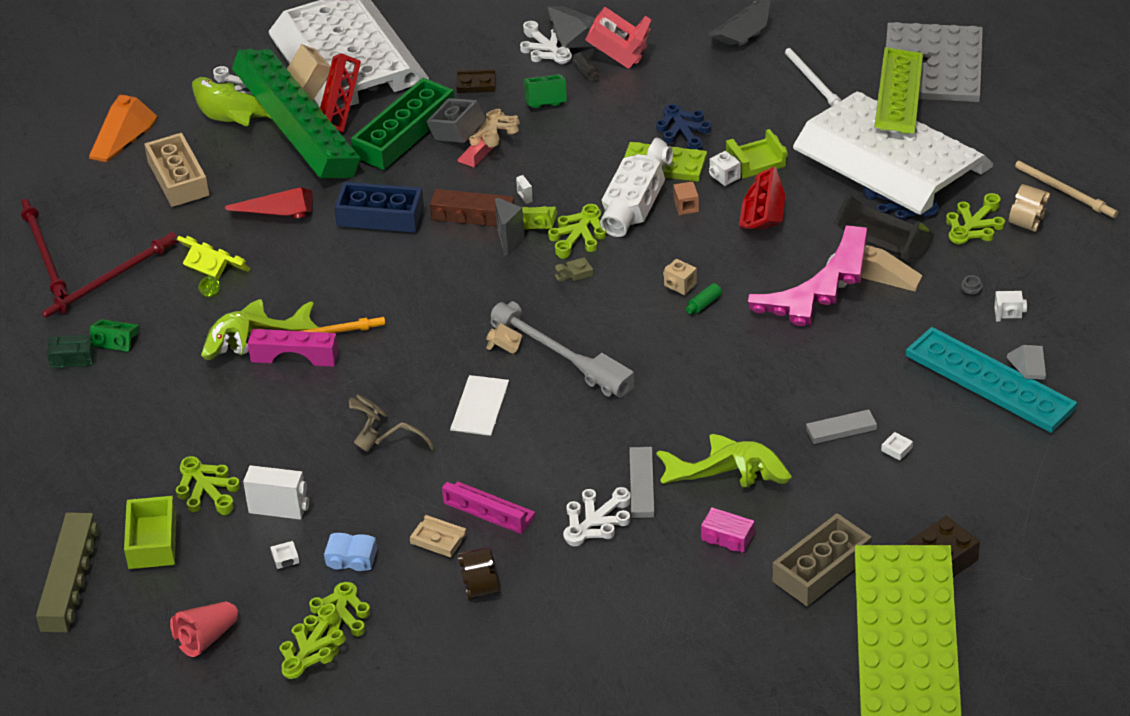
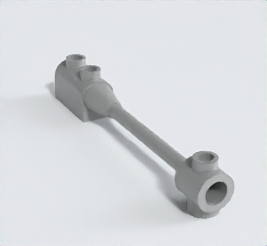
M512 301L509 304L500 302L493 308L491 324L494 328H497L500 323L512 330L516 327L571 360L585 374L586 383L591 387L598 384L601 386L604 395L609 397L614 394L621 398L635 388L634 372L603 353L592 359L572 352L521 321L522 310L516 302Z

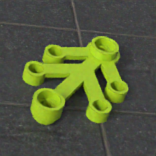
M994 193L985 195L984 206L973 217L970 213L969 203L959 202L957 212L962 215L965 225H959V215L957 213L950 212L947 214L946 223L951 225L952 228L949 232L950 241L955 244H963L971 238H982L984 241L993 240V229H1004L1005 219L1002 217L982 219L989 212H994L1000 207V196ZM993 227V229L984 228L982 230L971 231L974 228Z
M587 204L583 207L581 213L560 216L558 218L559 228H551L548 231L551 241H558L561 235L571 233L566 240H560L555 244V253L559 258L566 259L570 256L572 246L580 235L585 240L586 251L594 252L597 250V240L593 239L587 228L590 222L594 227V237L598 240L606 238V228L603 230L600 226L599 218L601 217V211L597 205ZM580 221L579 223L570 225L571 222Z
M194 456L184 458L180 465V472L183 474L180 485L176 487L177 497L179 499H187L190 496L188 486L193 477L197 482L191 498L187 500L188 510L190 512H198L201 509L200 499L203 490H205L215 502L217 512L221 515L230 514L234 508L232 497L226 494L221 495L214 486L227 487L229 492H236L240 489L239 479L236 477L227 478L229 471L226 465H204ZM203 473L215 474L216 477L204 476Z
M342 582L334 588L333 594L323 599L316 597L309 602L310 610L315 614H318L321 606L337 602L338 621L329 626L327 635L339 629L342 620L350 628L352 635L361 636L365 632L363 621L356 620L346 609L347 604H350L356 610L357 617L367 618L370 615L369 604L361 602L356 597L357 587L351 582ZM309 615L304 618V625L307 631H314L321 620L319 616ZM332 643L325 646L331 649L334 656L339 653V646H335Z
M327 603L319 608L318 615L321 620L308 640L306 637L308 631L304 624L300 623L292 628L291 631L295 639H297L300 648L297 656H294L296 648L291 641H286L280 645L279 649L285 657L282 663V674L285 678H297L304 672L306 667L319 661L323 664L331 662L334 654L329 647L325 646L331 643L339 646L345 642L346 637L340 629L334 630L331 634L320 639L328 625H333L338 621L339 612L334 604ZM320 649L318 653L307 657L310 653Z

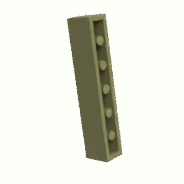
M93 513L65 514L36 614L40 632H68L70 623L74 622L75 605H78L80 601L79 591L80 588L84 587L85 570L89 569V555L94 551V537L98 536L99 525L95 523Z

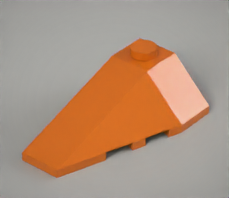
M119 95L107 114L89 159L103 162L110 161L123 151V147L129 142L134 143L138 135L141 133L146 134L150 131L158 120L157 115L138 98Z

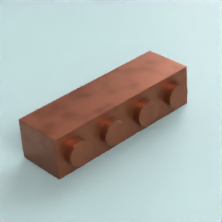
M435 189L430 202L431 220L497 226L495 198L515 204L514 197Z

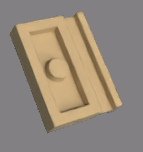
M425 515L424 521L420 522L410 536V543L452 557L462 543V538L466 537L467 532L466 528Z

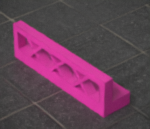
M457 481L455 485L446 482L442 487L444 504L519 534H522L535 518V512L461 482Z

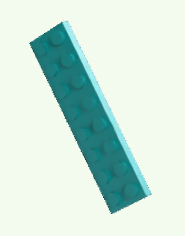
M933 327L906 349L907 357L1050 433L1077 409L1076 401L1033 379H1026L1020 372Z

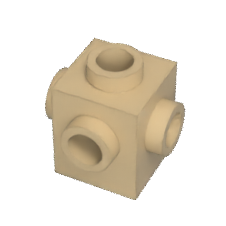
M675 259L664 269V286L683 295L688 293L697 284V268L681 260Z

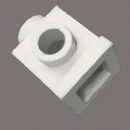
M996 291L994 304L996 321H1001V318H1022V312H1027V301L1023 300L1022 291Z

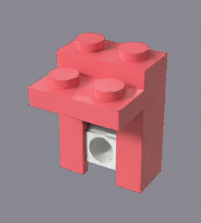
M604 7L595 18L585 40L629 69L633 64H638L642 58V52L647 47L645 42L648 37L647 34L651 29L649 28L651 19L645 16L635 27Z

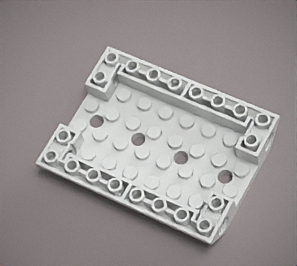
M318 0L283 11L269 30L270 37L289 64L301 44L317 49L330 66L333 56L339 53L360 60L361 64L350 106L359 103L358 91L387 82L392 90L396 92L414 86L422 78L429 80V77L371 0ZM346 61L345 68L348 74L353 72L354 64ZM327 78L323 83L322 87L320 88L319 92L317 93L316 97L314 98V101L318 105L319 109L321 106ZM346 78L341 80L340 85L345 92L348 90L349 84ZM341 96L336 100L339 109L344 108L345 104Z

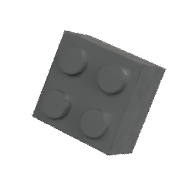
M448 98L426 122L435 140L464 143L486 118L478 100Z

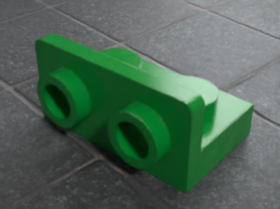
M100 319L90 325V346L128 352L131 349V339L139 334L140 325Z

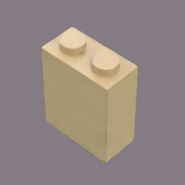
M301 44L287 70L309 97L314 100L328 77L330 65L317 49Z

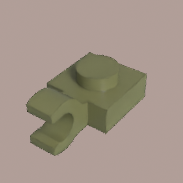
M585 257L566 262V266L564 264L555 266L556 271L559 273L555 274V277L559 282L571 277L576 281L593 276V268Z

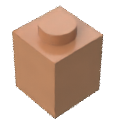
M694 183L674 184V203L678 214L684 215L699 212V196Z

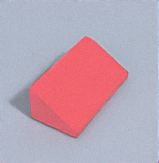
M481 137V143L470 146L460 156L458 162L475 167L494 147L485 145Z

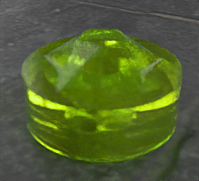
M206 276L200 281L198 289L205 297H212L219 291L220 283L214 276Z

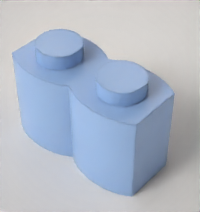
M330 534L324 553L326 566L333 569L371 570L377 552L376 539L369 535Z

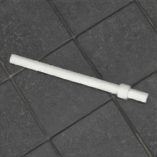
M791 48L785 50V54L828 99V103L831 106L841 101Z

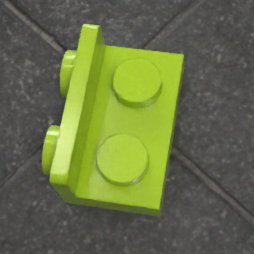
M522 207L524 229H547L553 227L557 216L556 207Z

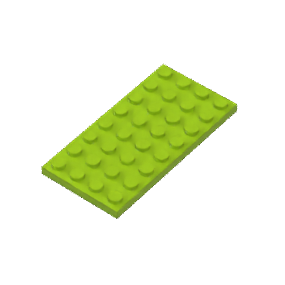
M855 545L861 716H961L951 545Z

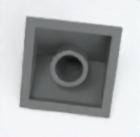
M495 198L497 232L505 256L509 255L525 239L523 210L520 206L500 198Z

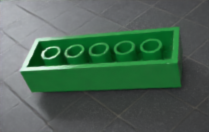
M422 78L351 138L352 148L359 155L360 160L385 170L430 131L426 121L448 98L454 99V90Z

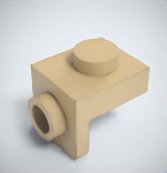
M500 323L495 330L492 328L488 333L486 349L491 350L496 344L514 354L518 349L522 335Z

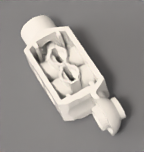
M655 138L652 141L647 155L637 154L623 158L601 200L605 212L600 220V226L603 230L606 228L607 234L614 237H622L626 234L630 225L644 222L665 181L662 168L666 164L669 165L673 159L672 147L667 146L660 138Z

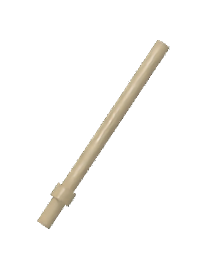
M1021 161L1016 162L1015 168L1091 206L1092 210L1098 213L1103 212L1112 218L1117 217L1118 211L1107 206L1106 202L1100 199L1095 200Z

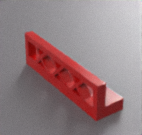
M339 53L332 58L320 110L327 116L330 122L332 116L338 115L340 125L335 127L339 133L344 132L361 64L360 60L343 53ZM346 61L354 64L353 72L349 74L345 68ZM346 78L349 88L344 92L340 84L341 80ZM340 96L345 102L342 109H339L336 104V100Z

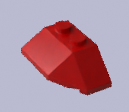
M775 167L758 173L755 177V182L746 193L742 203L739 222L741 229H767L782 222L786 195Z

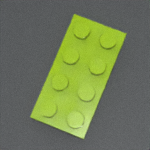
M630 142L624 158L637 154L647 155L651 144ZM672 147V162L662 168L664 177L699 182L707 159V151Z

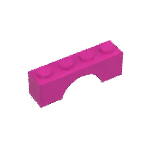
M252 329L248 341L251 362L272 363L273 359L280 353L295 352L307 357L314 366L335 367L338 356L336 333Z

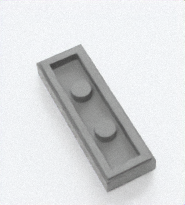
M864 410L807 423L806 430L812 443L817 444L877 430V423L870 410Z

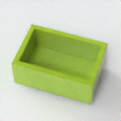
M173 496L127 500L124 552L128 569L175 565L177 514Z

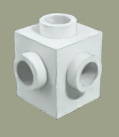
M724 151L710 158L709 173L713 178L726 186L740 179V162L734 156Z

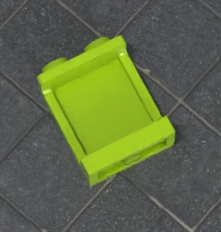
M770 129L766 130L765 139L738 146L734 139L726 140V152L740 162V177L742 179L757 175L772 167L779 169L786 166L787 149L781 145L777 135H774Z

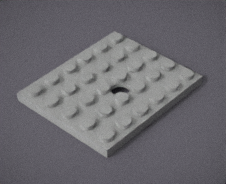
M888 23L886 47L923 53V57L929 58L926 63H922L918 99L980 102L983 27Z

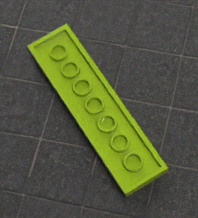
M885 47L874 127L884 131L894 130L903 134H914L923 53Z

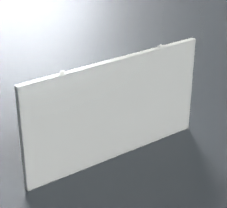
M469 375L450 431L491 436L509 380Z

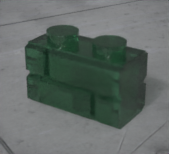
M91 334L49 337L47 358L50 368L93 365L95 348Z

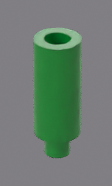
M715 283L709 285L688 301V306L685 308L688 314L693 312L699 313L722 295L721 288Z

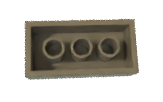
M836 513L773 562L772 582L808 606L855 569V545H872V537Z

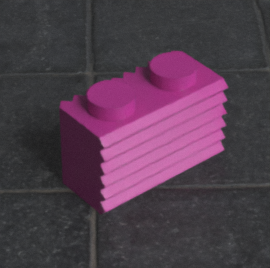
M712 507L701 525V539L710 544H719L720 546L727 547L729 550L740 551L741 553L745 552L755 534L754 520Z

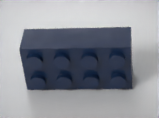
M343 182L334 206L336 225L416 232L424 208L422 188Z

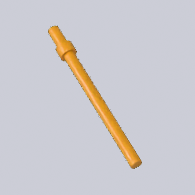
M366 317L360 318L359 321L302 331L341 333L359 329L365 331L369 330L370 327L385 325L384 317L367 319Z

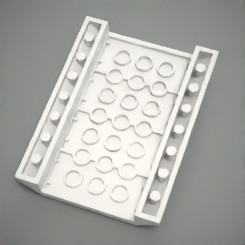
M858 91L807 121L793 145V149L919 215L933 206L934 193L969 170L981 175L993 167V163L984 154L916 121L914 134H903L894 130L884 131L874 127L877 100Z

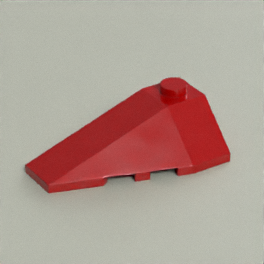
M300 187L227 205L225 209L234 212L294 216V219L306 217V213L312 212V190Z

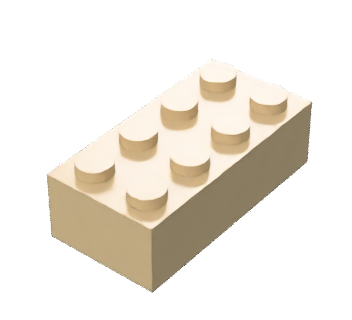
M182 133L144 144L148 163L171 207L209 196L206 176Z

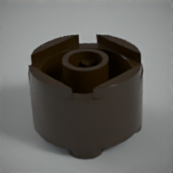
M490 547L458 554L460 566L465 567V569L461 570L463 583L469 584L465 586L468 600L501 591Z

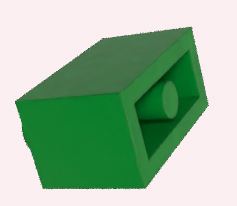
M561 74L525 78V102L533 108L542 107L543 104L560 105L561 102H567L566 79Z

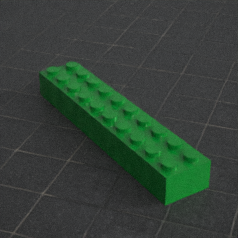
M238 49L232 70L320 178H353L361 158L284 67L282 62L279 61L273 51L269 49Z

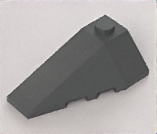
M547 6L549 18L553 21V29L556 30V38L565 48L595 47L585 40L595 20L594 17L565 6Z

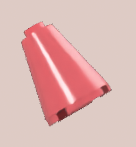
M225 601L179 611L170 620L172 636L174 640L179 639L182 645L179 646L181 651L187 656L195 657L205 651L237 622L238 610L235 605Z

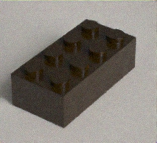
M946 515L903 545H951L953 577H955L978 561L980 540Z

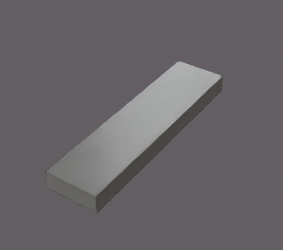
M630 447L631 518L654 517L652 447Z

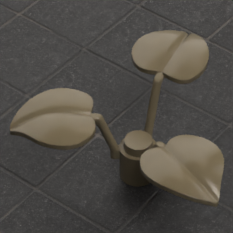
M359 394L356 395L358 400L353 397L349 399V408L364 411L368 416L365 427L354 441L356 445L366 452H369L374 443L379 445L383 439L400 428L422 436L433 452L434 447L430 439L421 430L408 423L401 422L378 438L379 432L373 429L372 425L375 419L381 420L377 416L378 413L385 418L388 415L379 406Z

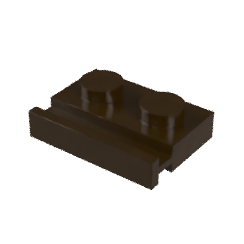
M495 69L457 70V93L495 92Z

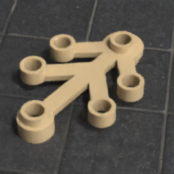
M501 109L489 111L486 114V121L472 133L469 141L471 146H475L481 143L482 137L485 145H488V147L497 146L500 139L497 133L498 129H505L508 134H514L519 131L517 126L520 123L518 116H505Z

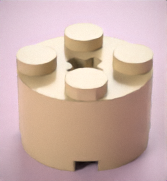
M1022 184L1015 197L1017 199L1015 204L1012 205L1008 221L1036 232L1040 224L1038 219L1043 220L1047 208H1044V204L1047 205L1051 193Z

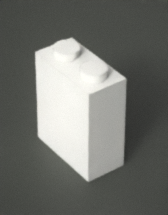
M249 466L243 481L249 513L302 519L304 511H307L309 508V497H306L307 482L303 479V473L301 471Z

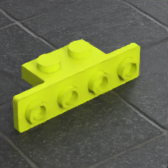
M178 236L177 238L181 244L190 248L183 262L186 267L218 280L226 264L247 272L251 269L245 264L246 260L239 256L232 258L226 251L219 249L217 252L209 244L203 242L200 245L197 243V240L186 236V238Z

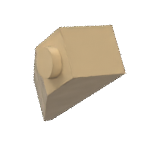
M866 245L861 278L916 292L922 280L920 273L885 250Z

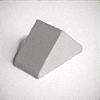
M1022 345L1007 354L1006 358L1026 379L1045 380L1043 346Z

